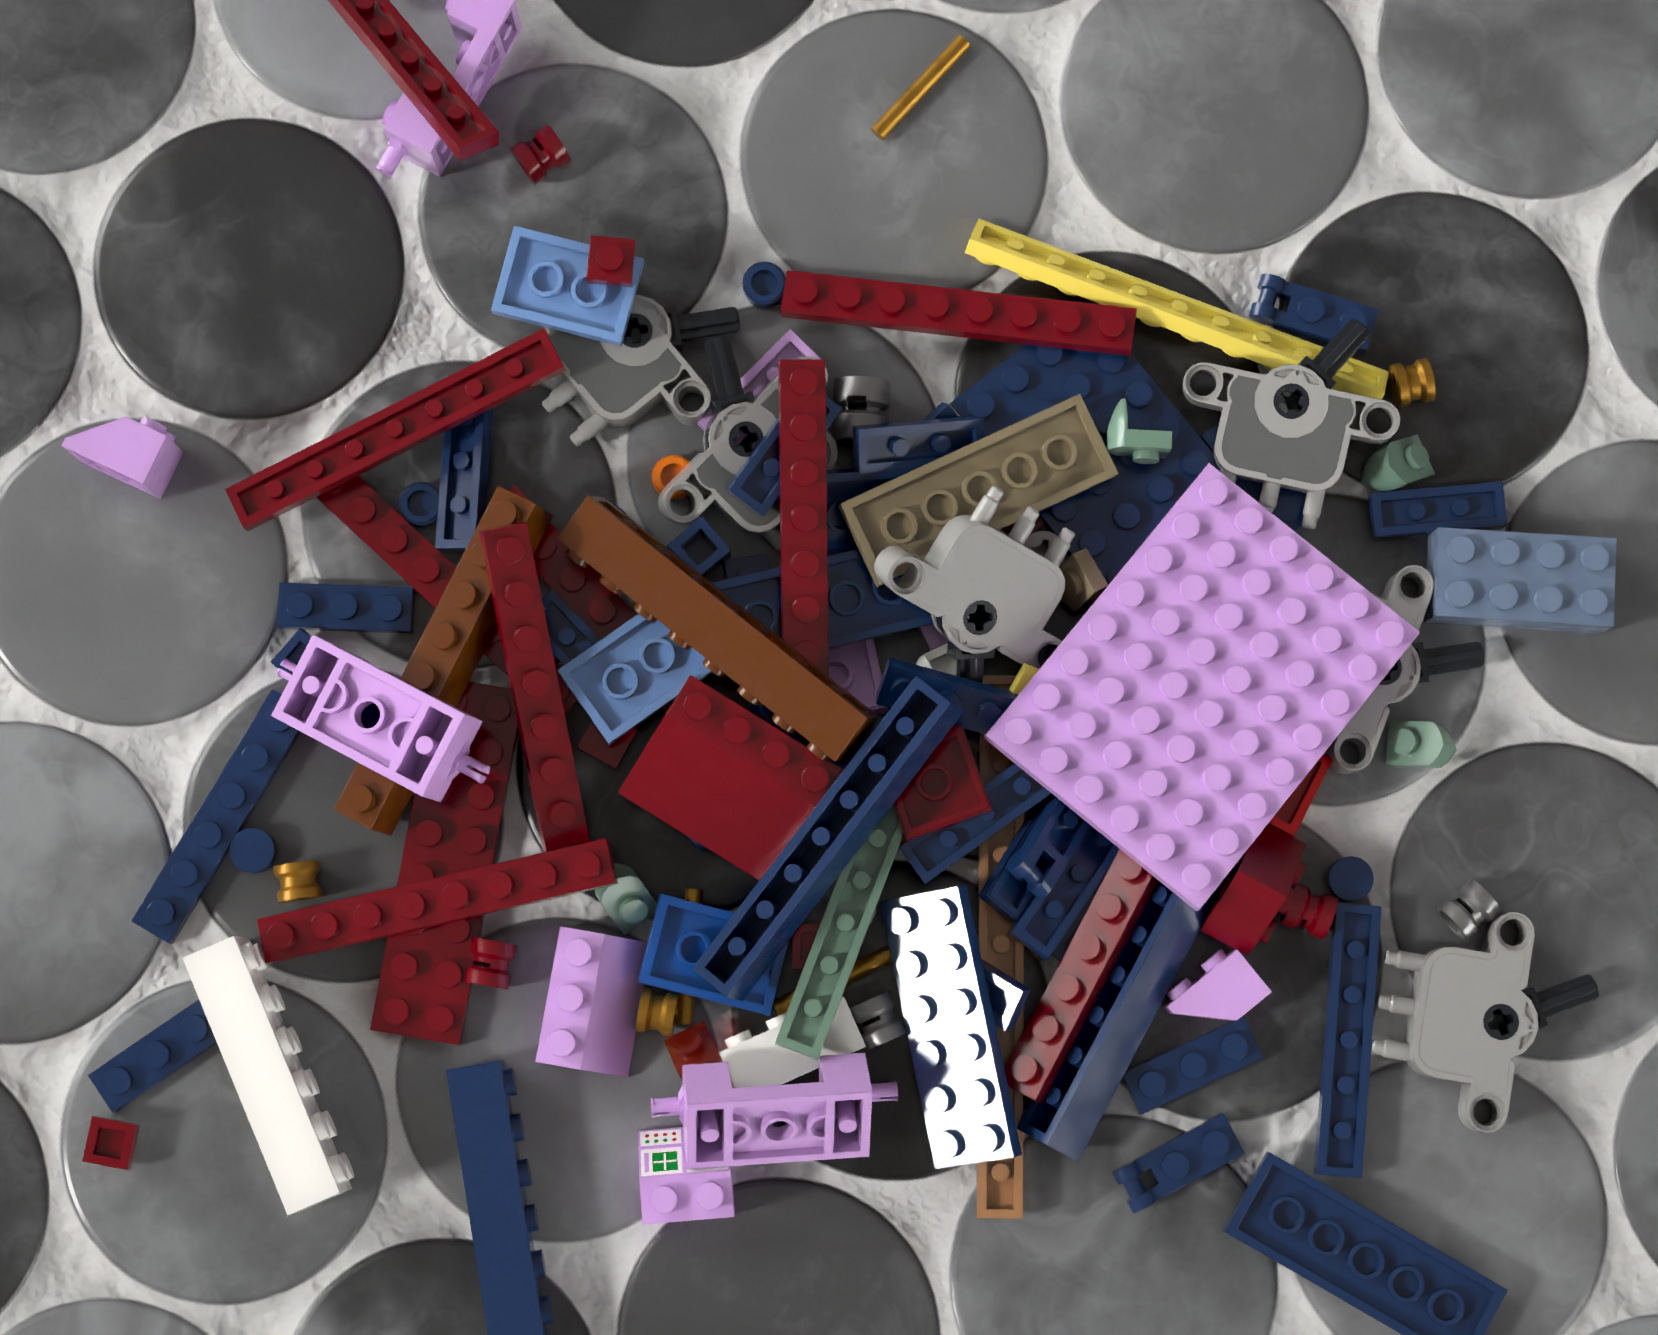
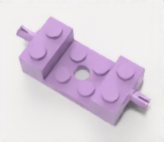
M447 0L445 9L448 11L447 16L455 40L462 45L456 57L458 67L453 77L478 107L522 30L515 0ZM402 93L399 101L392 100L384 113L382 123L385 125L383 129L388 138V147L378 166H376V170L392 178L401 159L404 158L441 177L453 152L408 97Z
M312 635L297 665L288 659L281 662L280 665L292 671L293 674L281 668L277 670V676L289 682L271 714L274 718L418 795L438 802L442 801L453 778L459 772L471 777L480 784L486 780V776L472 768L474 767L483 773L489 774L490 766L468 756L470 745L483 721L375 667L369 661L315 635ZM376 704L380 710L379 721L375 726L365 728L361 722L362 711L366 706Z
M865 1053L820 1056L819 1082L732 1088L728 1062L682 1065V1087L678 1092V1097L651 1098V1116L654 1118L679 1115V1119L683 1124L687 1169L869 1157L872 1102L898 1101V1086L896 1081L871 1084ZM777 1121L786 1122V1124L781 1127L769 1126L770 1124Z

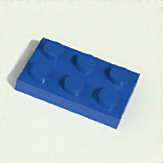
M660 894L637 982L770 1016L788 942L743 1001L727 998L692 968L734 913Z

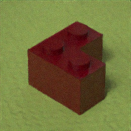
M1267 824L1232 868L1200 931L1249 956L1258 941L1266 944L1277 924L1274 916L1277 912L1285 915L1296 896L1297 891L1293 888L1298 884L1307 865L1301 862L1306 843Z

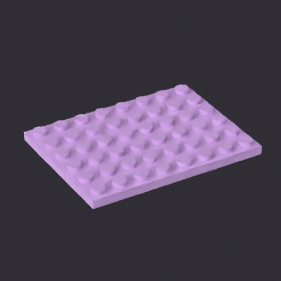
M1208 463L984 736V739L1190 907L1198 911L1420 632Z

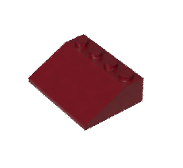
M690 675L622 784L618 794L760 880L843 772V769L830 761L826 762L818 758L800 742Z

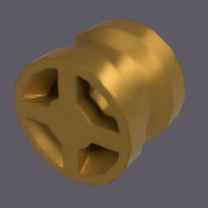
M1417 359L1413 365L1404 366L1401 363L1389 366L1390 390L1394 403L1398 408L1408 406L1413 400H1421L1424 403L1435 400V380L1428 359Z
M318 860L292 862L273 867L274 876L280 880L281 887L277 893L278 903L297 902L323 897L322 887L316 881V874L320 870Z
M643 987L636 1021V1031L645 1033L652 1029L658 1030L662 1036L672 1037L679 993L669 992L666 995L656 994L651 988Z

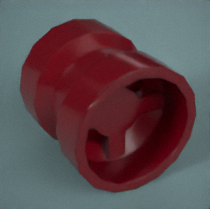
M548 124L537 130L535 138L529 142L521 141L511 147L517 162L534 185L544 180L547 172L552 168H562L571 162V158L564 145Z
M1298 883L1293 888L1297 893L1285 915L1281 913L1280 924L1292 929L1301 925L1307 929L1309 935L1323 940L1333 922L1338 898L1326 893L1320 896L1316 894L1311 895L1309 887Z
M472 937L470 951L473 954V962L466 969L464 982L508 990L511 976L507 970L509 962L515 957L517 945Z

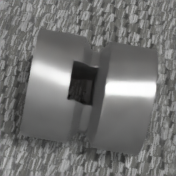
M844 376L834 379L833 401L843 408L832 422L831 435L836 445L853 448V426L889 422V419L882 415L883 411L889 409L890 382L888 380L870 376ZM856 407H867V410H856Z

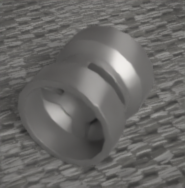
M1470 879L1460 888V895L1454 900H1446L1437 908V912L1446 925L1459 938L1469 942L1478 934V927L1484 921L1491 922L1501 913V909L1485 888L1475 880Z
M890 991L849 1008L855 1022L859 1023L863 1030L862 1039L866 1045V1051L907 1033L903 1021L896 1018L893 1012L895 1003ZM880 1016L881 1020L875 1022L873 1018Z

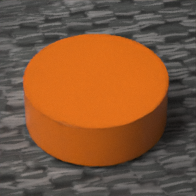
M669 455L663 457L655 464L652 471V483L658 495L690 462L689 460L679 455ZM677 490L672 494L670 501L683 500L689 495L683 490Z

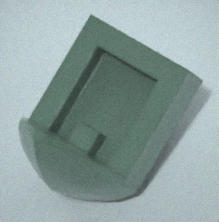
M1121 399L1109 422L1106 448L1112 455L1133 457V462L1155 464L1159 462V458H1166L1171 451L1172 431L1128 429L1126 399Z
M1418 434L1390 442L1372 453L1364 465L1360 483L1376 491H1391L1424 481L1435 475L1429 461V454L1422 445Z
M1389 720L1386 765L1393 767L1441 768L1450 762L1457 751L1453 737L1441 724L1432 721Z
M614 863L618 884L594 890L602 906L625 936L655 914L657 903L633 869L625 864Z

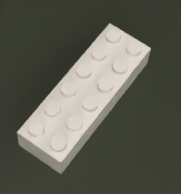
M232 936L183 957L184 964L287 1215L303 1211L351 1190L352 1187L349 1180L355 1177L352 1166L344 1152L339 1155L332 1140V1137L337 1136L334 1122L327 1110L321 1112L314 1097V1095L320 1093L317 1081L310 1068L306 1070L302 1068L297 1053L303 1051L300 1040L292 1026L289 1028L285 1027L280 1011L285 1010V1005L276 985L269 986L262 970L268 968V964L265 963L260 945L258 943L252 945L250 939Z

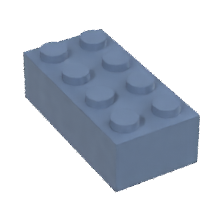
M1438 527L1428 535L1426 570L1433 577L1434 589L1425 613L1424 623L1600 634L1614 627L1617 538Z

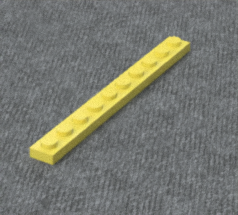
M978 219L965 250L966 254L976 257L983 264L998 265L1016 272L1026 280H1038L1054 286L1066 295L1081 296L1100 305L1136 308V317L1149 326H1161L1181 334L1189 341L1203 342L1220 348L1229 356L1236 358L1244 357L1260 363L1270 371L1283 365H1298L1306 356L1313 360L1324 348L982 219ZM1350 358L1333 376L1332 379L1337 383L1332 389L1382 400L1385 394L1389 371Z

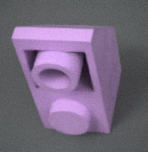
M1220 949L1201 964V967L1205 970L1201 976L1192 983L1186 977L1167 992L1166 995L1170 998V1001L1163 1006V1009L1167 1014L1237 1021L1272 991L1237 949L1230 951L1228 954Z

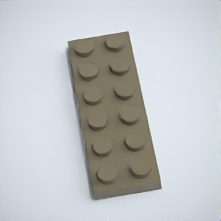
M1078 394L849 499L838 507L876 587H879L884 583L877 578L874 572V563L882 550L890 546H899L924 559L947 522L959 515H972L991 486H996L1003 490L1004 494L988 524L998 530H1002L1015 524L1027 507H1032L1040 512L1114 478L1119 473L1081 394ZM907 562L901 563L895 568L893 580L906 573L908 568Z

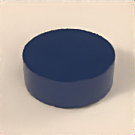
M771 262L753 264L747 269L743 277V292L746 299L754 306L760 308H769L777 305L783 299L786 279L784 272L780 267Z
M415 482L407 486L399 498V509L404 519L411 525L419 528H426L436 524L439 490L427 482Z
M247 828L234 836L230 844L229 854L233 864L238 869L247 873L257 874L266 871L274 863L277 847L274 839L267 832L257 828Z
M1348 856L1338 859L1330 866L1326 881L1332 895L1339 900L1353 902L1368 895L1374 883V876L1371 867L1363 859Z

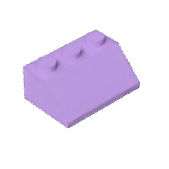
M560 926L535 1062L623 1077L629 1076L636 1037L639 1003L642 989L645 984L639 983L637 980L647 942Z

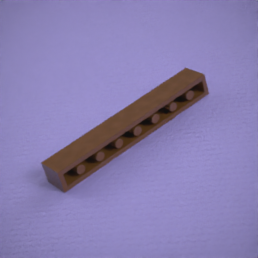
M497 486L400 680L457 707L498 626L479 530L521 521L527 522L534 555L553 517L551 513L537 504ZM358 762L334 810L370 830L392 835L413 791Z
M588 495L557 538L568 547L565 553L570 559L584 568H588L589 565L602 575L599 580L606 588L618 595H622L623 592L636 602L634 609L641 616L653 623H656L657 620L670 629L668 636L671 640L686 650L694 648L705 657L702 663L707 669L721 678H725L726 675L740 685L737 691L743 698L756 706H759L761 703L775 713L772 716V720L778 726L791 734H794L795 731L800 733L810 741L807 748L823 761L829 762L831 759L835 762L847 760L879 717L604 497Z

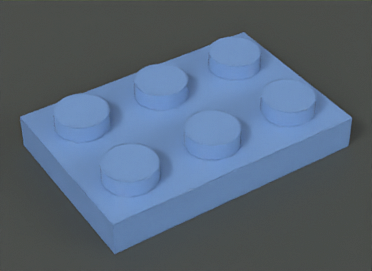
M514 226L491 312L494 315L622 347L644 266V258L635 256L632 287L590 284L586 281L589 244Z
M640 614L634 616L557 670L562 680L609 746L674 701L690 675L702 681L712 674L702 663L705 659L704 656L694 648L686 650L676 644L668 636L670 629L659 620L653 623Z

